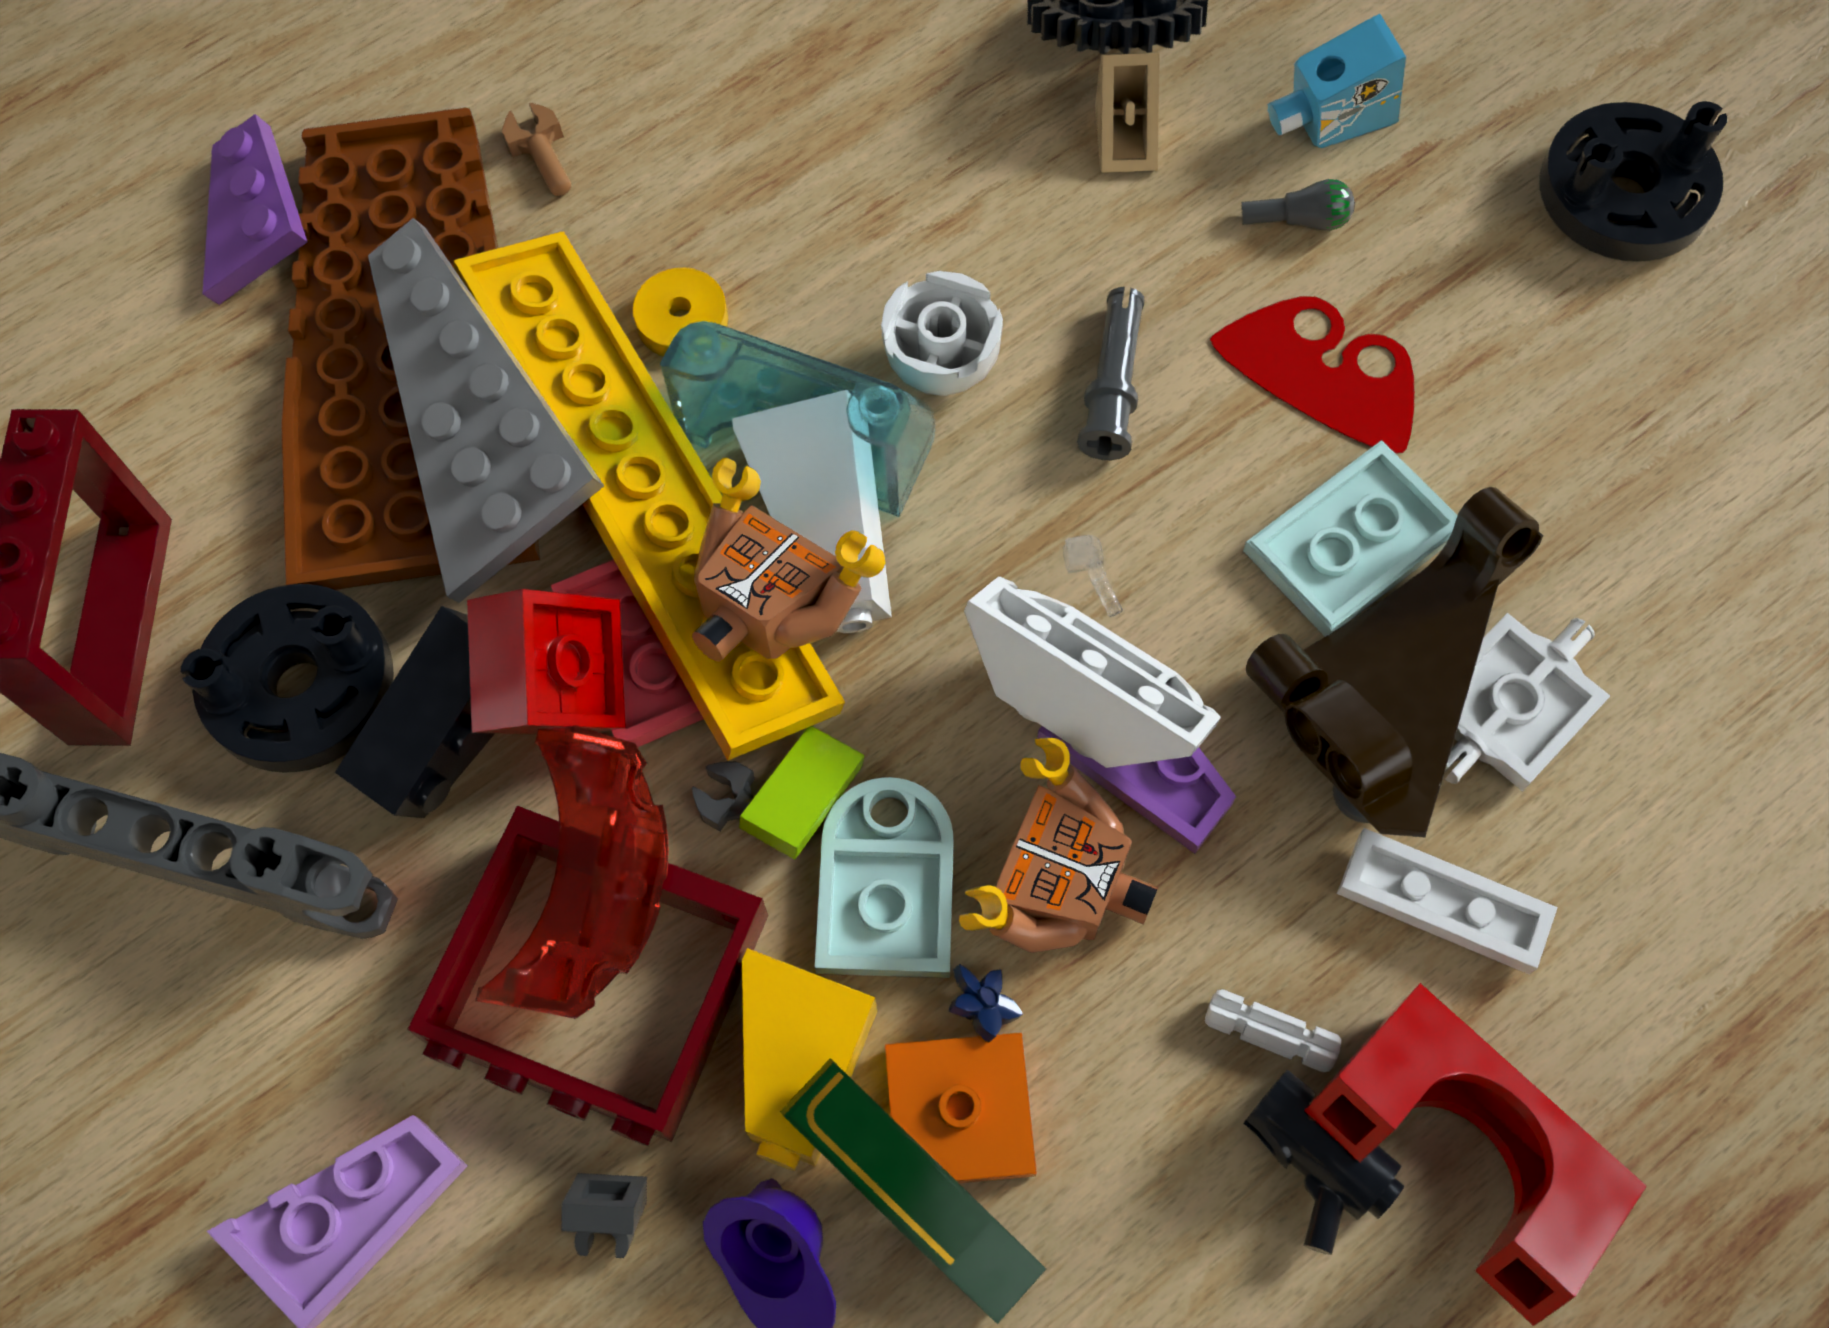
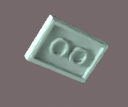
M1381 440L1246 541L1243 551L1326 637L1346 625L1440 552L1453 531L1458 515Z

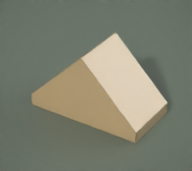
M1159 52L1101 54L1095 114L1100 171L1102 173L1158 171Z

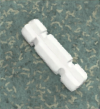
M1224 989L1217 990L1212 996L1205 1016V1023L1209 1027L1228 1035L1233 1030L1241 1033V1040L1291 1060L1295 1055L1302 1057V1064L1321 1072H1329L1334 1067L1341 1049V1038L1337 1034L1317 1026L1315 1030H1308L1305 1028V1021L1257 1002H1253V1005L1250 1007L1243 1004L1244 997Z

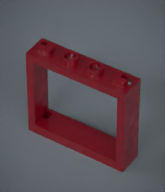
M11 409L0 458V693L67 745L131 746L172 519L79 409ZM72 490H74L100 518L69 673L40 648ZM120 527H129L127 536H118Z
M516 806L407 1030L427 1044L423 1055L441 1064L460 1070L464 1060H469L488 1068L484 1080L505 1090L522 1095L528 1084L550 1093L547 1105L562 1113L585 1121L589 1110H593L615 1119L610 1131L631 1141L649 1146L652 1136L655 1135L672 1142L742 979L743 956L747 948L755 949L768 918L763 898L523 807ZM537 855L734 930L657 1110L454 1029Z

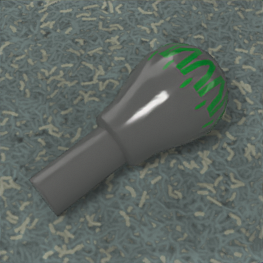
M1326 179L1299 191L1286 193L1285 198L1241 202L1242 225L1286 221L1288 225H1301L1316 230L1331 231L1341 228L1349 222L1354 213L1355 200L1352 191L1345 183L1339 180Z

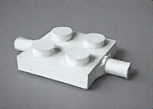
M1507 613L1483 638L1455 739L1458 742L1451 749L1445 772L1456 760H1460V762L1445 778L1446 781L1457 784L1460 778L1479 759L1493 766L1522 792L1610 697L1608 693L1584 675L1576 660L1573 659L1594 638L1595 633L1590 625L1572 641L1571 638L1585 623L1582 619L1574 618L1552 642L1550 639L1532 633Z

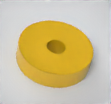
M680 267L661 271L645 281L634 298L633 317L640 339L651 351L660 356L671 359H689L702 355L717 345L727 329L728 310L723 290L715 279L700 270ZM679 310L689 311L684 316H673Z

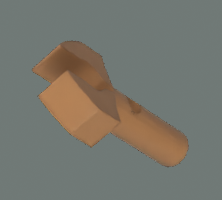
M529 103L533 118L537 124L535 127L536 134L534 135L528 130L520 129L512 111H509L503 124L502 134L512 157L514 158L525 153L532 155L550 192L555 196L567 194L571 189V182L551 146L554 141L564 137L554 111L539 104Z

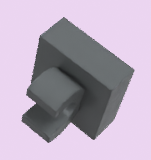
M577 1173L562 1202L561 1231L577 1232L574 1244L579 1256H588L594 1242V1233L612 1234L616 1241V1258H624L647 1204V1177Z

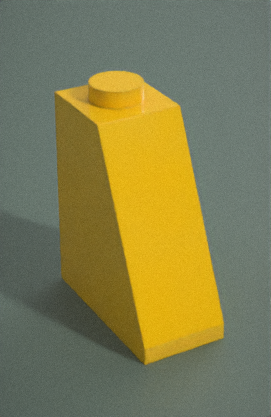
M747 948L742 959L745 1132L753 1142L760 1144L756 1155L770 1163L792 1171L796 1170L799 1160L816 1167L821 1153L780 1111L830 1058L848 1076L852 1077L877 1014L876 999L863 992Z

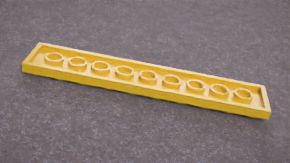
M564 231L454 260V269L603 483L604 487L586 500L583 506L727 761L841 714L845 700L810 643L790 648L778 658L766 659L740 642L720 662L708 658L694 643L692 633L707 620L702 613L694 575L702 538L714 503H721L722 495L714 486L712 478Z

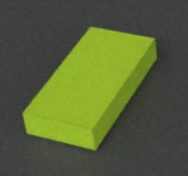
M813 726L808 727L740 815L739 828L795 860L827 817L832 806L842 796L861 770L865 755Z

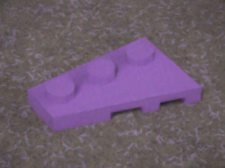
M256 114L238 127L228 130L219 141L212 145L202 294L218 305L307 243L271 126Z

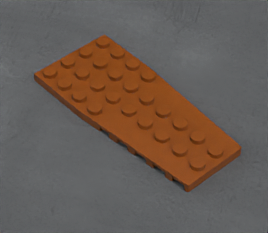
M467 107L307 128L302 131L301 138L306 146L305 167H299L298 184L303 192L302 213L299 214L307 243L299 248V260L293 261L292 282L296 287L295 309L289 310L288 332L293 339L292 358H286L282 411L286 585L311 584L338 590L442 575L368 255L412 218H415L428 230L453 268L454 260L498 248L476 124L471 110ZM539 540L534 542L507 565L539 561Z

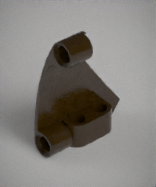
M1487 487L1474 494L1459 511L1453 531L1438 556L1419 574L1382 601L1304 650L1287 634H1277L1262 642L1247 661V675L1284 713L1285 723L1294 743L1380 834L1426 837L1498 585L1536 551L1544 536L1539 532L1538 522L1496 487Z

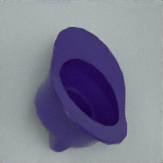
M770 1178L760 1182L745 1197L724 1198L710 1207L703 1221L704 1241L713 1258L721 1267L740 1306L754 1326L757 1328H832L834 1326L836 1300L830 1282L819 1262L823 1246L822 1223L816 1211L804 1199L788 1190L782 1189L776 1180Z

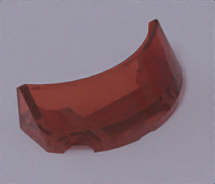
M573 725L538 729L535 743L538 744L547 764L554 785L559 817V852L549 897L527 941L500 973L483 987H478L475 1001L576 1019L595 1006L594 998L609 985L618 973L628 974L642 953L661 908L659 902L664 880L667 879L669 848L663 804L654 805L648 783L642 772L647 762L637 745L633 742Z

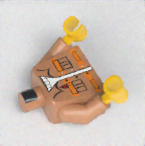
M722 458L713 468L712 480L716 489L722 492L723 496L721 503H714L702 538L694 575L702 613L707 619L692 633L694 643L708 658L720 662L740 642L766 659H775L790 648L800 647L831 637L838 630L862 589L858 584L860 578H871L883 570L885 566L883 551L874 545H870L865 550L862 558L858 560L860 551L866 546L867 537L858 531L852 530L840 537L836 544V556L752 505L745 512L739 510L741 501L750 500L757 494L761 481L756 470L745 466L739 484L732 487L731 482L736 473V462L729 458Z
M1057 738L1035 739L1036 745L1042 748L1046 754V764L1043 766L1035 758H1023L1020 764L1021 771L1029 778H1047L1048 788L1038 785L996 887L985 885L965 891L968 897H974L979 901L982 907V915L976 913L960 915L959 923L961 927L970 931L989 928L994 936L1029 953H1038L1074 947L1082 939L1094 940L1106 910L1144 925L1158 887L1121 873L1132 841L1124 834L1123 824L1097 790L1074 766L1069 765L1070 753L1063 741Z

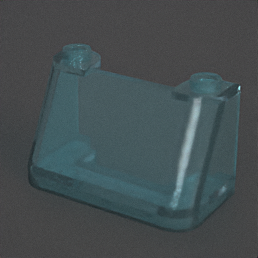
M701 321L691 323L680 329L660 363L676 420L690 443L706 449L712 440V434L722 428L733 427L732 418L755 413L758 410L763 411L848 390L851 394L846 408L849 427L857 437L871 444L878 509L900 517L934 442V414L928 404L889 382L717 323Z

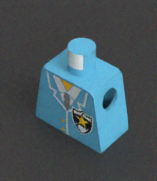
M1381 14L1371 17L1299 57L1294 63L1293 93L1272 101L1267 105L1271 124L1279 136L1303 126L1314 146L1324 148L1398 123L1406 55Z

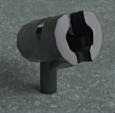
M1287 1069L1257 1104L1243 1124L1259 1137L1285 1169L1292 1164L1305 1175V1189L1314 1198L1315 1203L1303 1246L1316 1252L1332 1255L1343 1210L1345 1209L1357 1220L1367 1211L1379 1219L1390 1208L1404 1188V1185L1395 1178L1401 1165L1379 1145L1361 1162L1357 1161L1316 1121L1309 1120L1308 1113L1304 1110L1314 1099L1316 1092Z

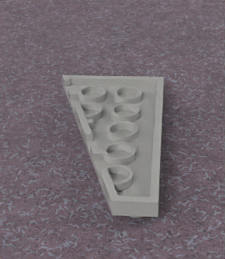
M412 218L371 252L368 258L446 596L460 603L603 488L604 485L428 230L415 218Z

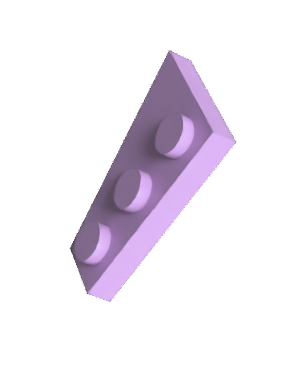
M412 1115L337 1157L333 1165L297 1185L289 1184L268 1196V1201L237 1219L229 1218L207 1232L298 1328H316L468 1165L420 1118Z

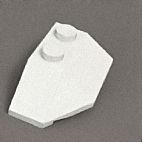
M998 576L972 597L965 607L966 618L995 695L1014 707L1024 718L1037 722L1069 743L1076 752L1085 757L1092 758L1106 768L1190 757L1213 731L1221 718L1213 708L1204 705L1200 695L1177 672L1068 604L1036 591L1017 589L1018 587L1014 582Z

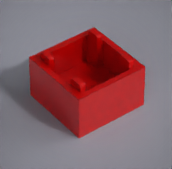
M518 589L467 600L472 733L577 735L626 728L620 599Z

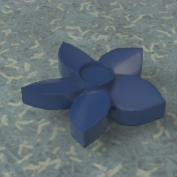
M961 964L953 969L956 983L964 994L951 1002L949 1012L972 1020L976 1033L988 1043L997 1036L1002 1025L1011 1023L1023 1015L1013 999L1000 994L1002 990L1001 969L990 971L980 982L971 971Z

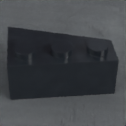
M444 606L440 607L335 771L337 775L394 816L425 818L430 812L438 808L447 797L454 782L495 734L472 733L467 614Z

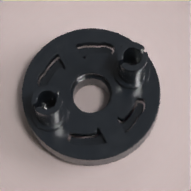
M1634 102L1601 104L1578 113L1560 128L1541 166L1539 177L1540 193L1549 216L1571 240L1594 253L1612 259L1651 261L1671 256L1685 249L1699 237L1721 201L1723 172L1719 159L1711 145L1727 123V115L1725 113L1719 115L1713 125V122L1723 108L1713 102H1697L1692 105L1685 120L1664 109ZM1588 134L1587 137H1585L1575 146L1572 152L1567 154V152L1581 137ZM1623 176L1633 179L1641 185L1645 193L1625 191L1614 183L1612 177ZM1690 189L1699 192L1700 201H1698L1697 193L1690 192L1684 204L1676 211L1674 210L1683 201ZM1608 220H1613V221H1617V222H1624L1625 224L1613 223V222H1609Z
M311 584L278 586L243 600L215 624L201 648L191 652L181 665V673L186 675L182 679L192 688L197 714L214 739L242 762L258 769L282 773L315 769L345 756L392 684L394 677L393 660L388 643L367 611L356 601L339 591ZM311 608V609H316V610H319V611H318V612H314V611H291V610ZM303 663L313 664L318 667L316 678L306 691L290 698L278 697V681L286 670ZM352 690L358 691V695L352 694L343 706L326 718L325 715L338 707ZM249 725L269 730H282L288 726V731L281 733L264 732L250 728L247 732V737L244 736V731Z

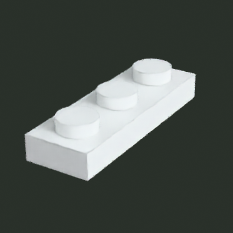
M1366 828L1358 836L1337 892L1338 895L1529 975L1538 968L1558 908Z

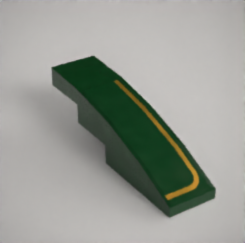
M831 1058L780 1111L839 1172L997 1324L1046 1270L1010 1232Z

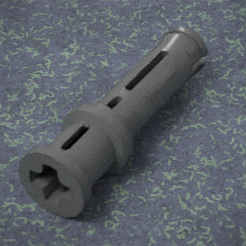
M1125 287L1114 288L1107 295L1105 327L1097 369V379L1091 382L1084 394V403L1089 412L1087 425L1080 430L1077 444L1084 454L1099 460L1122 459L1130 453L1132 448V437L1127 432L1129 415L1135 412L1138 406V393L1131 384V380L1133 377L1141 314L1145 303L1143 294L1134 288L1130 289L1127 308L1122 307Z

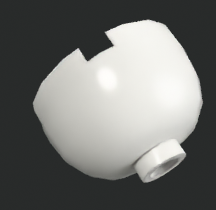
M944 271L927 273L926 281L917 282L909 288L907 281L895 290L884 307L881 330L890 367L904 383L925 394L947 396L964 392L983 380L995 364L1000 350L1003 318L1000 308L997 310L996 305L990 300L989 290L982 283L964 274Z

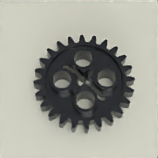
M1027 0V25H1031L1032 33H1041L1043 41L1057 39L1058 47L1077 44V51L1079 52L1089 49L1098 50L1100 54H1106L1111 49H1119L1123 54H1129L1131 48H1140L1149 53L1152 52L1153 45L1170 49L1173 48V41L1189 42L1190 35H1200L1201 28L1206 27L1208 0Z

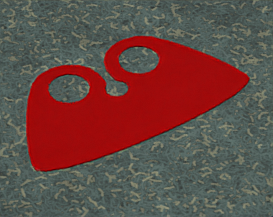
M1300 296L1266 306L1228 324L1211 337L1210 340L1213 347L1228 363L1266 391L1304 414L1368 446L1373 447L1382 440L1394 453H1404L1407 449L1414 416V373L1411 358L1406 349L1394 339L1379 334L1358 336L1349 342L1343 350V362L1340 366L1333 368L1327 366L1322 360L1323 353L1335 349L1342 340L1345 332L1344 319L1333 305L1315 296ZM1306 309H1316L1323 312L1331 322L1329 334L1319 340H1308L1301 337L1294 328L1296 315ZM1369 346L1384 347L1392 353L1395 359V367L1387 376H1369L1358 365L1359 353Z

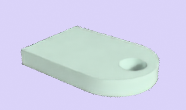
M882 777L871 779L845 792L828 813L823 827L815 951L816 974L950 978L953 829L950 818L941 802L923 786L901 778ZM885 798L900 800L908 809L907 817L902 823L894 827H884L877 824L870 814L873 806L878 801Z

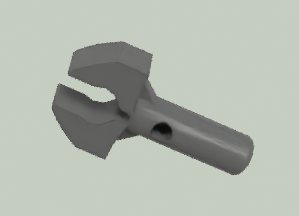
M737 761L718 762L706 766L708 776L721 784L729 785L732 788L735 799H712L707 793L692 786L693 797L704 823L720 832L727 821L740 819V815L754 798L750 788L755 780L753 770Z

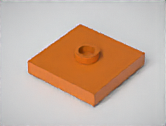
M1022 1033L999 1034L989 1043L981 1036L885 1044L890 1116L958 1183L1036 1177L1037 1171Z

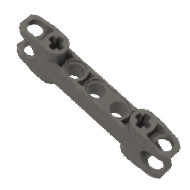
M0 753V838L55 855L74 854L279 912L296 923L329 932L366 939L384 934L398 898L382 880L372 876L373 874L368 867L350 851L276 828L260 827L250 829L41 771L22 758ZM108 815L104 826L95 833L96 821ZM170 831L165 845L159 850L151 852L152 844L156 838ZM232 847L228 862L221 868L212 871L213 861L216 856L223 850ZM365 889L376 893L378 899L377 908L371 917L359 923L345 920L342 915L359 910Z

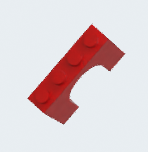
M1420 983L1385 1018L1304 1111L1359 1162L1384 1141L1413 1108H1442L1460 1115L1478 1127L1492 1141L1506 1162L1512 1178L1515 1197L1513 1213L1508 1224L1474 1271L1532 1326H1535L1576 1297L1647 1186Z

